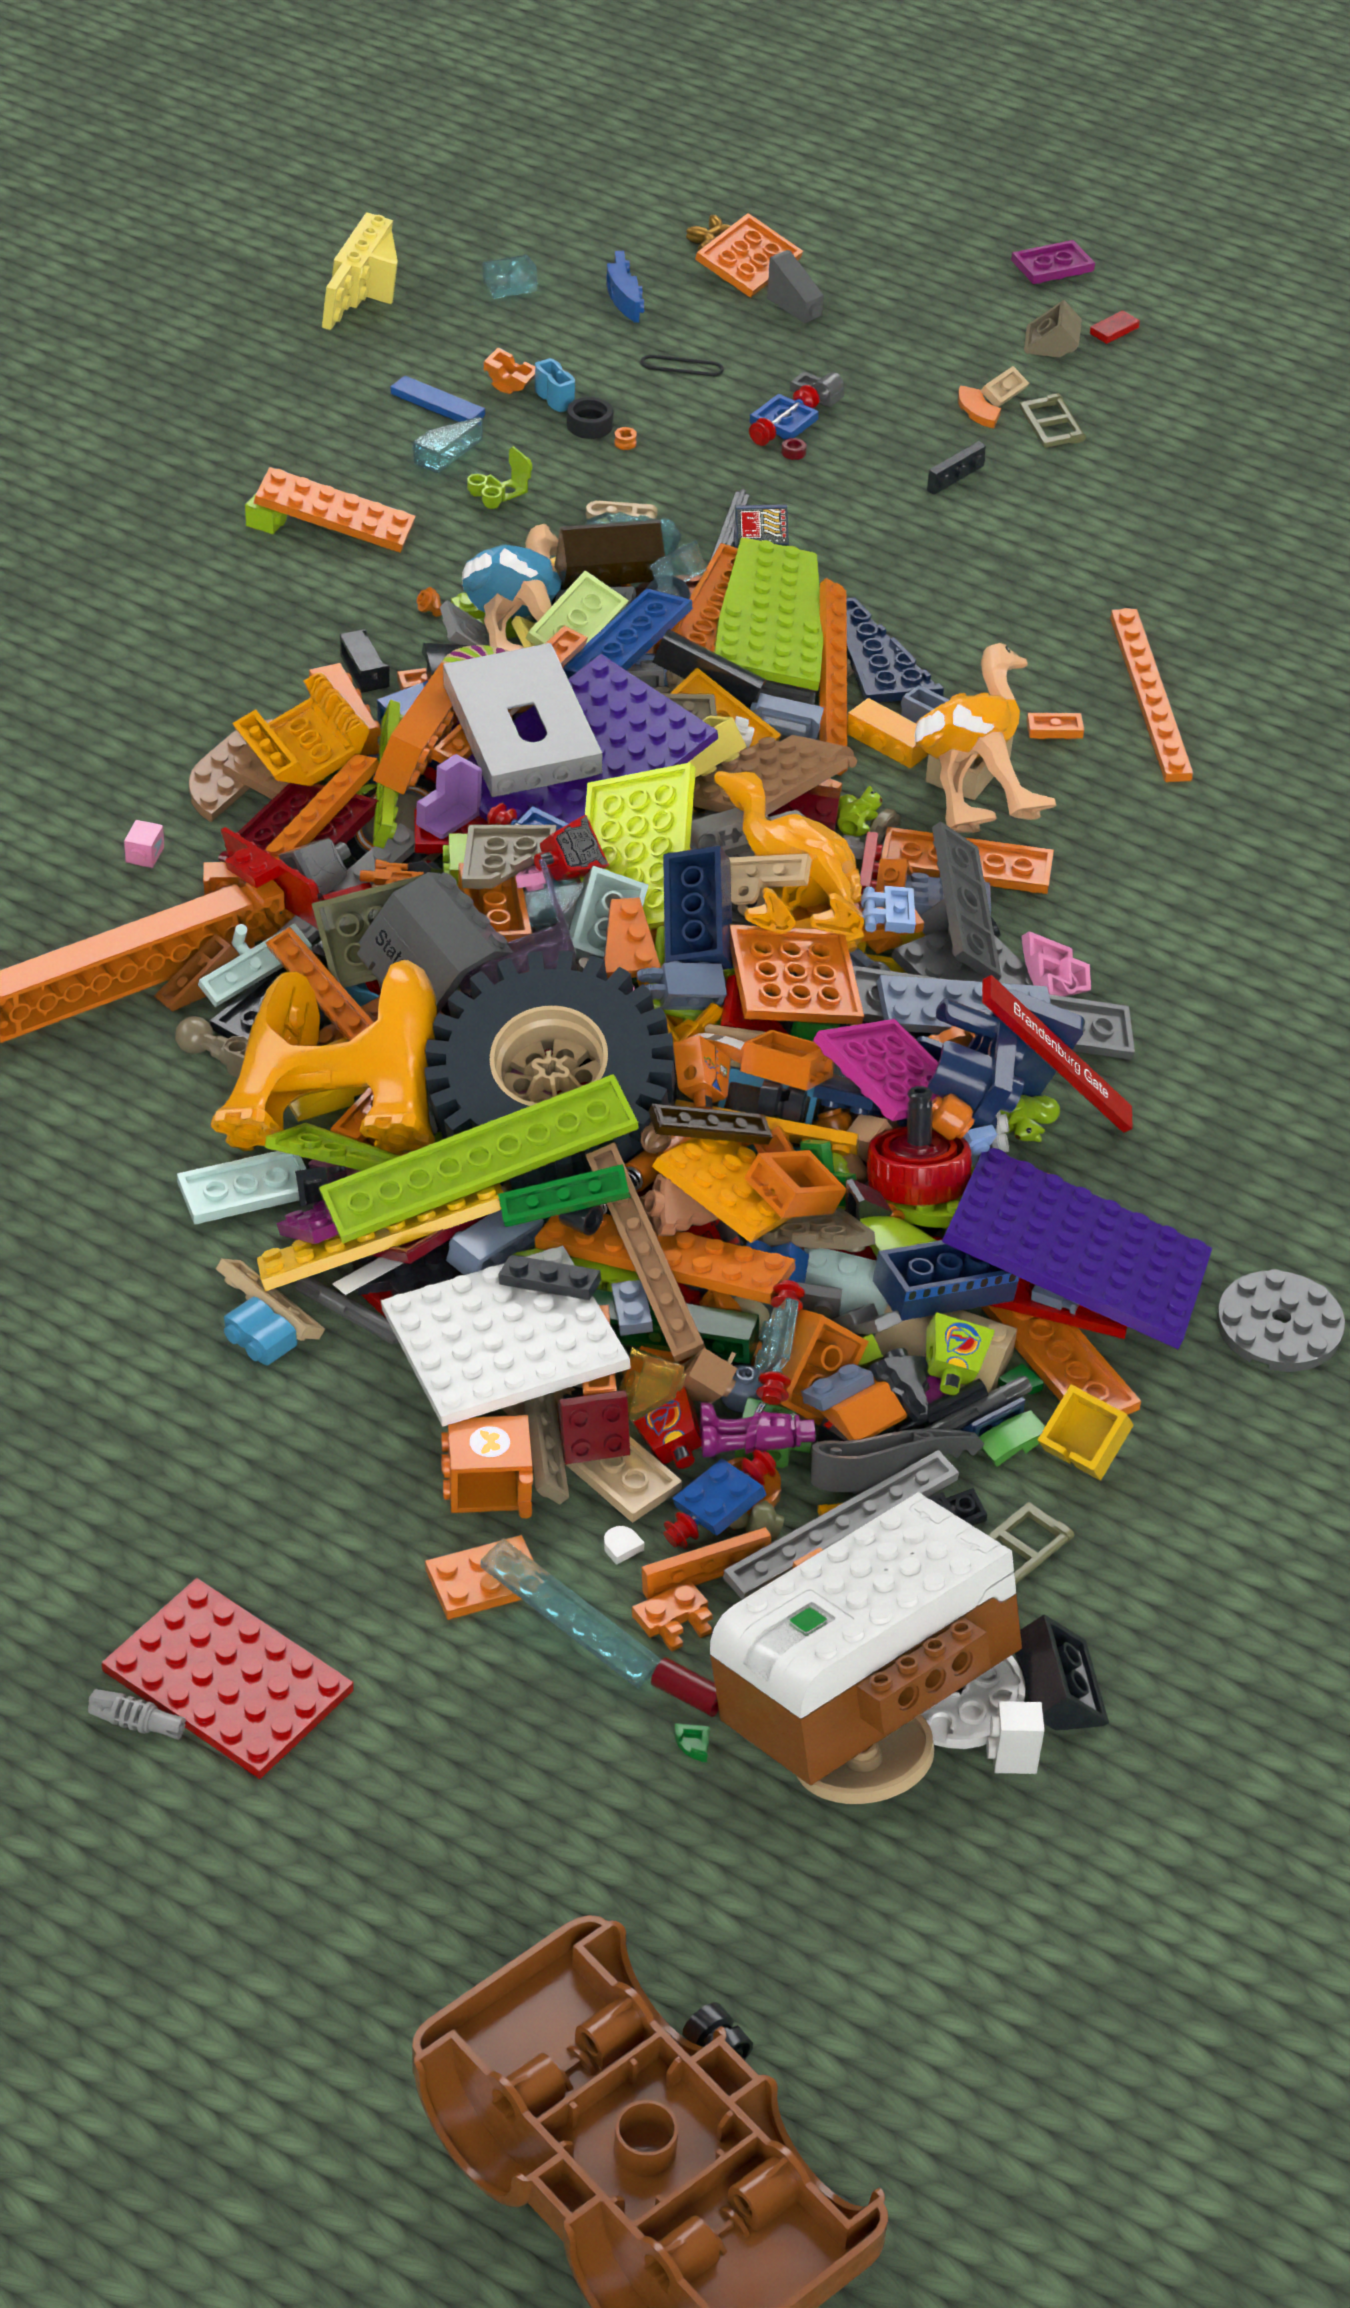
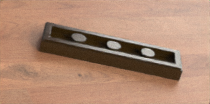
M652 1104L649 1109L655 1133L659 1135L769 1145L773 1138L764 1114Z

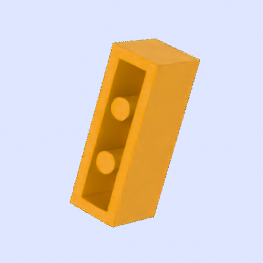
M867 698L848 712L847 735L911 769L930 755L922 747L915 745L916 723L870 698Z

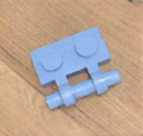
M885 886L884 893L875 892L872 887H866L863 890L861 906L864 909L862 916L866 931L873 932L876 930V925L882 923L885 924V931L914 933L916 925L914 888Z

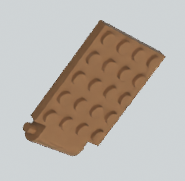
M791 735L780 742L775 741L773 737L762 738L756 745L741 750L740 756L726 763L723 761L721 765L716 767L717 769L714 772L696 778L693 806L719 813L737 808L725 791L715 782L714 775L719 771L728 773L747 771L755 773L762 780L765 792V814L768 815L846 768H854L857 764V759L854 757V752L850 747L797 735Z

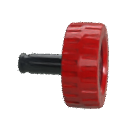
M924 1086L912 1087L907 1093L909 1097L907 1103V1127L885 1131L877 1135L869 1144L867 1156L869 1187L880 1191L885 1200L904 1205H936L955 1200L963 1195L971 1178V1147L963 1137L961 1139L956 1137L948 1140L932 1129L933 1103L931 1098L933 1092Z

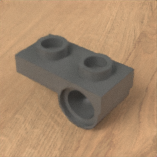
M803 371L790 382V390L793 392L799 390L803 385H810L815 388L819 394V403L825 406L832 407L844 397V382L841 376L835 372H829L824 377L819 378Z

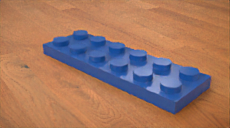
M646 588L563 667L567 678L569 679L600 654L627 671L665 635L668 629L671 630L693 609L692 600Z

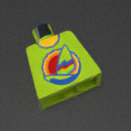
M935 1313L926 1328L927 1372L930 1375L942 1378L940 1390L943 1393L949 1395L958 1394L960 1384L967 1385L973 1382L983 1364L994 1335V1329Z

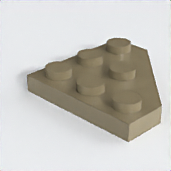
M469 825L462 887L474 889L494 888L534 865V856L542 852L540 842L557 831L556 825Z
M841 1207L836 1208L833 1214L793 1217L757 1239L769 1246H778L791 1242L798 1247H805L807 1249H839L849 1252L862 1251L865 1249V1246L876 1244L875 1232Z

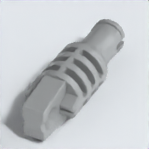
M95 1689L89 1697L88 1712L113 1725H118L119 1723L120 1727H128L129 1730L133 1731L138 1730L142 1734L152 1731L177 1740L181 1738L184 1732L185 1717L158 1710L157 1706L152 1702L146 1703L142 1699L136 1701L135 1697H127L123 1693Z

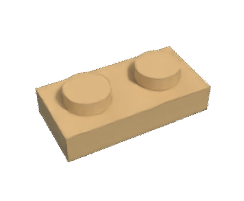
M1012 366L984 385L980 391L993 406L1000 407L1023 391L1029 385V382Z

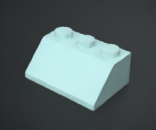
M592 866L582 882L570 925L571 930L567 936L571 941L564 951L574 952L576 960H580L583 957L589 958L590 955L604 959L611 899L640 897L643 907L648 884Z
M804 1248V1251L809 1254L805 1283L842 1289L840 1315L873 1303L878 1315L884 1314L888 1303L872 1281L876 1266L875 1260L831 1249Z

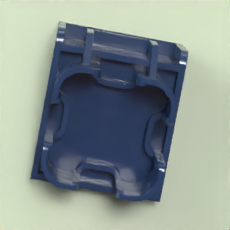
M1008 989L1070 1049L1074 1048L1083 1035L1084 1018L1081 1015L1019 991ZM944 998L936 1008V1018L939 1021L976 1034L969 1046L965 1047L952 1041L941 1043L926 1036H920L916 1039L938 1062L937 1068L928 1082V1088L934 1094L941 1097L955 1094L973 1109L972 1118L975 1121L970 1129L993 1125L996 1131V1115L999 1110L1008 1113L1013 1112L1021 1095L1030 1097L1040 1096L1057 1072L990 1009L976 1010L948 998ZM907 1119L897 1120V1125L907 1127Z

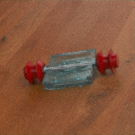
M784 1280L773 1286L776 1297L771 1299L770 1304L774 1309L770 1319L763 1322L759 1333V1339L763 1340L762 1350L760 1349L757 1353L754 1367L758 1369L757 1382H760L763 1386L757 1388L756 1394L764 1403L769 1405H779L789 1398V1393L785 1388L791 1385V1380L783 1374L781 1369L790 1360L797 1312L803 1308V1303L798 1299L803 1298L805 1295L804 1289L797 1282L791 1280Z

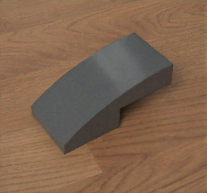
M874 1303L855 1308L832 1318V1321L858 1334L878 1333L902 1322L898 1310L878 1315Z

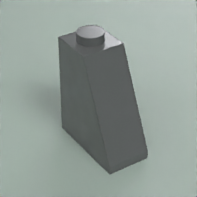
M789 250L771 256L767 299L803 323L822 316L824 295Z

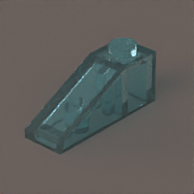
M477 417L427 431L414 441V463L439 473L483 440V419Z

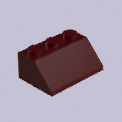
M817 785L767 816L771 817L796 810L801 812L806 818L819 822L834 831L841 788Z

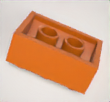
M803 1309L800 1310L784 1343L779 1371L791 1380V1385L785 1388L789 1393V1398L777 1406L796 1412L799 1418L804 1420L814 1419V1424L820 1426L825 1416L818 1409L804 1403L801 1391L812 1386L815 1381L837 1373L845 1365L854 1364L858 1366L869 1341L821 1314Z

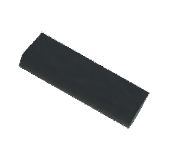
M670 629L666 631L652 661L684 679L698 668L749 709L765 681L764 678Z

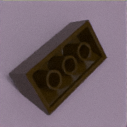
M660 520L560 527L554 567L562 581L563 589L569 588L584 571H587L606 585L652 582L662 577L666 559Z

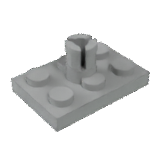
M448 600L440 606L443 616L442 621L448 633L447 638L452 644L490 645L489 633L485 624Z

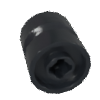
M764 1080L760 1091L757 1114L802 1123L808 1090L805 1091L792 1086L785 1089L781 1083Z
M713 2002L700 2008L690 2017L683 2028L682 2035L685 2039L705 2047L712 2042L714 2031L720 2026L724 2027L726 2042L744 2061L753 2049V2042L738 2025L733 2027L734 2020L718 2002Z

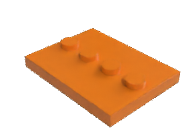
M747 213L699 250L695 260L751 298L768 285L771 256L789 250L798 261L802 256L803 250Z

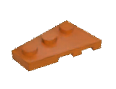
M640 897L611 899L607 921L606 947L604 950L607 978L609 979L618 967L628 971L631 974V978L637 977V972L641 969L661 968Z

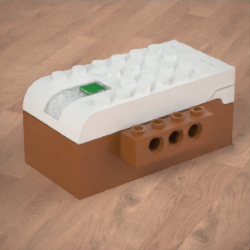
M917 1492L736 1603L721 1616L714 1627L710 1640V1657L720 1720L810 1786L861 1752L870 1748L873 1744L913 1720L917 1715L924 1713L1022 1649L1012 1550Z

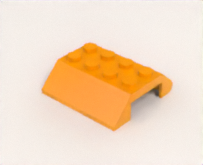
M315 673L303 681L311 696L309 699L269 723L263 719L256 709L232 723L237 732L277 781L312 786L340 768H343L350 758L355 754L360 755L369 734V727L359 715L355 714L354 709L338 690L333 688L332 683L323 673Z

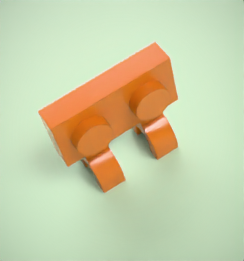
M691 1580L632 1606V1617L649 1638L659 1634L671 1652L683 1647V1641L678 1636L683 1633L681 1623L689 1621L700 1638L712 1633V1627L707 1622L713 1619V1614L708 1610V1601Z

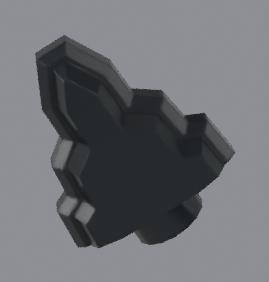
M896 1348L887 1352L881 1361L870 1366L876 1381H885L889 1384L891 1391L894 1392L906 1411L907 1416L915 1423L926 1422L929 1415V1403L925 1394L930 1389L928 1382L930 1374L927 1372L928 1365L925 1356H909L905 1348Z

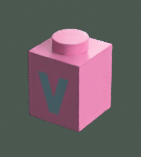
M140 820L134 822L124 840L126 863L150 868L154 867L164 849L163 825Z

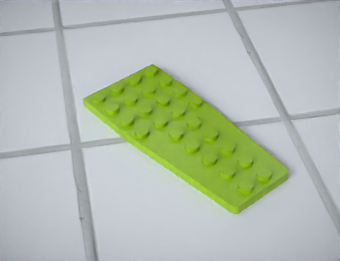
M741 538L717 623L714 653L755 673L765 680L818 691L821 676L823 632L820 622V587L817 554L800 550L795 546L773 544L767 540L759 541Z

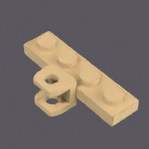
M809 854L728 857L731 864V902L734 905L738 904V911L742 916H745L744 912L748 909V904H754L756 900L757 904L755 907L765 904L762 891L766 887L808 886L812 862Z

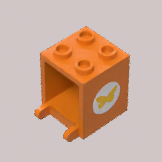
M528 1415L472 1417L448 1425V1432H441L442 1452H447V1454H441V1468L444 1478H449L448 1480H443V1499L450 1500L451 1513L518 1510L521 1518L531 1517L533 1473Z

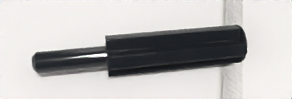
M978 1378L961 1387L958 1394H947L930 1403L928 1420L926 1422L932 1425L988 1396V1391L983 1381ZM909 1419L896 1426L895 1430L896 1432L911 1430L923 1423H915Z

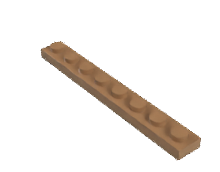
M615 1142L586 1154L592 1171L623 1164L631 1198L606 1204L676 1363L697 1354L705 1348V1345Z

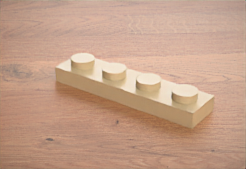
M221 1258L216 1270L226 1277L224 1281L228 1285L241 1289L246 1294L245 1298L247 1300L257 1297L265 1302L274 1313L284 1317L295 1328L298 1340H319L325 1328L276 1288L265 1292L260 1275L241 1260Z

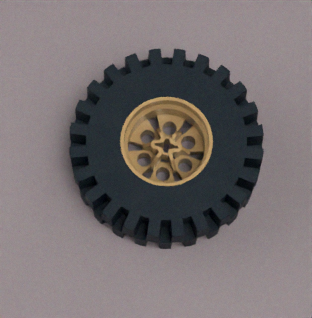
M542 951L527 953L529 972L521 974L517 973L511 958L497 962L498 983L494 985L482 971L478 972L470 978L472 999L456 990L448 999L450 1017L438 1013L434 1020L435 1040H427L425 1049L428 1067H425V1077L437 1131L441 1132L443 1139L584 1086L580 1084L582 1082L591 1083L612 1074L615 1075L638 1121L639 1129L509 1179L512 1191L533 1186L534 1184H542L592 1172L586 1154L614 1142L624 1164H626L644 1151L641 1144V1131L643 1132L644 1128L652 1122L649 1114L651 1105L674 1106V1098H677L678 1089L672 1034L668 1033L667 1018L661 1007L654 1009L652 993L644 984L633 991L631 974L625 969L618 967L608 979L604 959L590 955L583 972H579L574 952L559 951L556 969L545 968ZM553 1049V1055H551V1051H546L545 1055L544 1050ZM587 1058H590L592 1060L591 1062L579 1067V1065L583 1063ZM514 1068L524 1075L510 1073V1071ZM527 1090V1093H524V1094H519V1093H518V1092H520V1091ZM546 1090L547 1092H552V1095L546 1094L542 1091ZM506 1181L501 1182L500 1185L503 1186Z

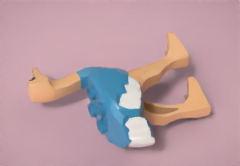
M546 524L536 525L530 530L525 542L526 548L502 544L484 550L466 562L462 572L464 592L466 591L470 601L479 610L486 613L484 624L489 633V646L499 647L508 651L524 648L507 640L505 632L506 622L509 618H515V616L526 617L532 615L539 621L552 607L551 601L560 590L562 581L550 559V555H556L558 538Z

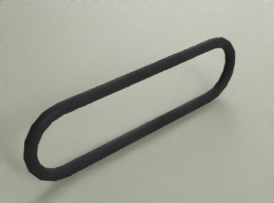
M654 354L645 355L640 360L643 367L653 370L705 376H717L724 371L722 364L707 360ZM657 358L718 366L720 371L702 372L650 366L645 364L644 360Z

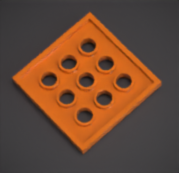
M729 925L731 955L745 1019L862 1024L864 1013L845 935L818 929L792 928L789 932L780 934L759 926ZM756 949L763 950L764 953H760ZM785 951H791L793 955H790ZM814 953H820L822 957L817 956ZM761 971H767L769 975H766ZM789 972H795L798 976H794ZM819 974H825L827 978L821 977ZM765 992H771L773 996H769ZM795 994H801L803 998L797 997ZM823 995H829L831 999H827Z

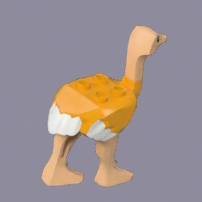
M1002 643L990 645L983 651L981 668L989 693H980L975 696H967L966 693L956 694L949 701L934 708L916 722L915 745L922 747L932 757L940 759L942 767L940 780L946 793V825L957 833L979 832L980 824L997 819L995 812L971 807L964 802L962 791L963 778L972 762L980 757L984 759L988 770L1004 788L1010 816L1019 819L1035 820L1041 817L1039 811L1056 806L1054 798L1035 794L1021 787L1010 761L1006 743L1014 735L1019 724L1020 709L1007 683L1006 676L1008 670L1025 668L1028 663L1025 658L1019 657Z

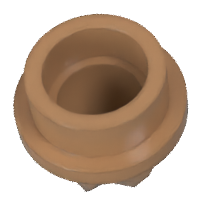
M651 1122L649 1126L644 1128L643 1132L641 1131V1144L645 1151L658 1154L669 1147L671 1136L656 1134Z

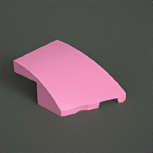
M1030 931L1022 935L1025 963L1034 986H1047L1050 995L1064 997L1091 990L1090 964L1073 958L1072 948Z

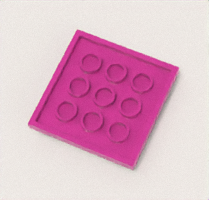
M895 1019L821 1030L817 1032L813 1039L821 1048L822 1053L832 1059L841 1069L842 1074L851 1079L861 1089V1093L871 1099L881 1109V1113L892 1121L907 1119V1103L909 1101L907 1093L909 1089L916 1086L928 1087V1082L938 1065V1062ZM933 1093L931 1101H933L939 1095Z

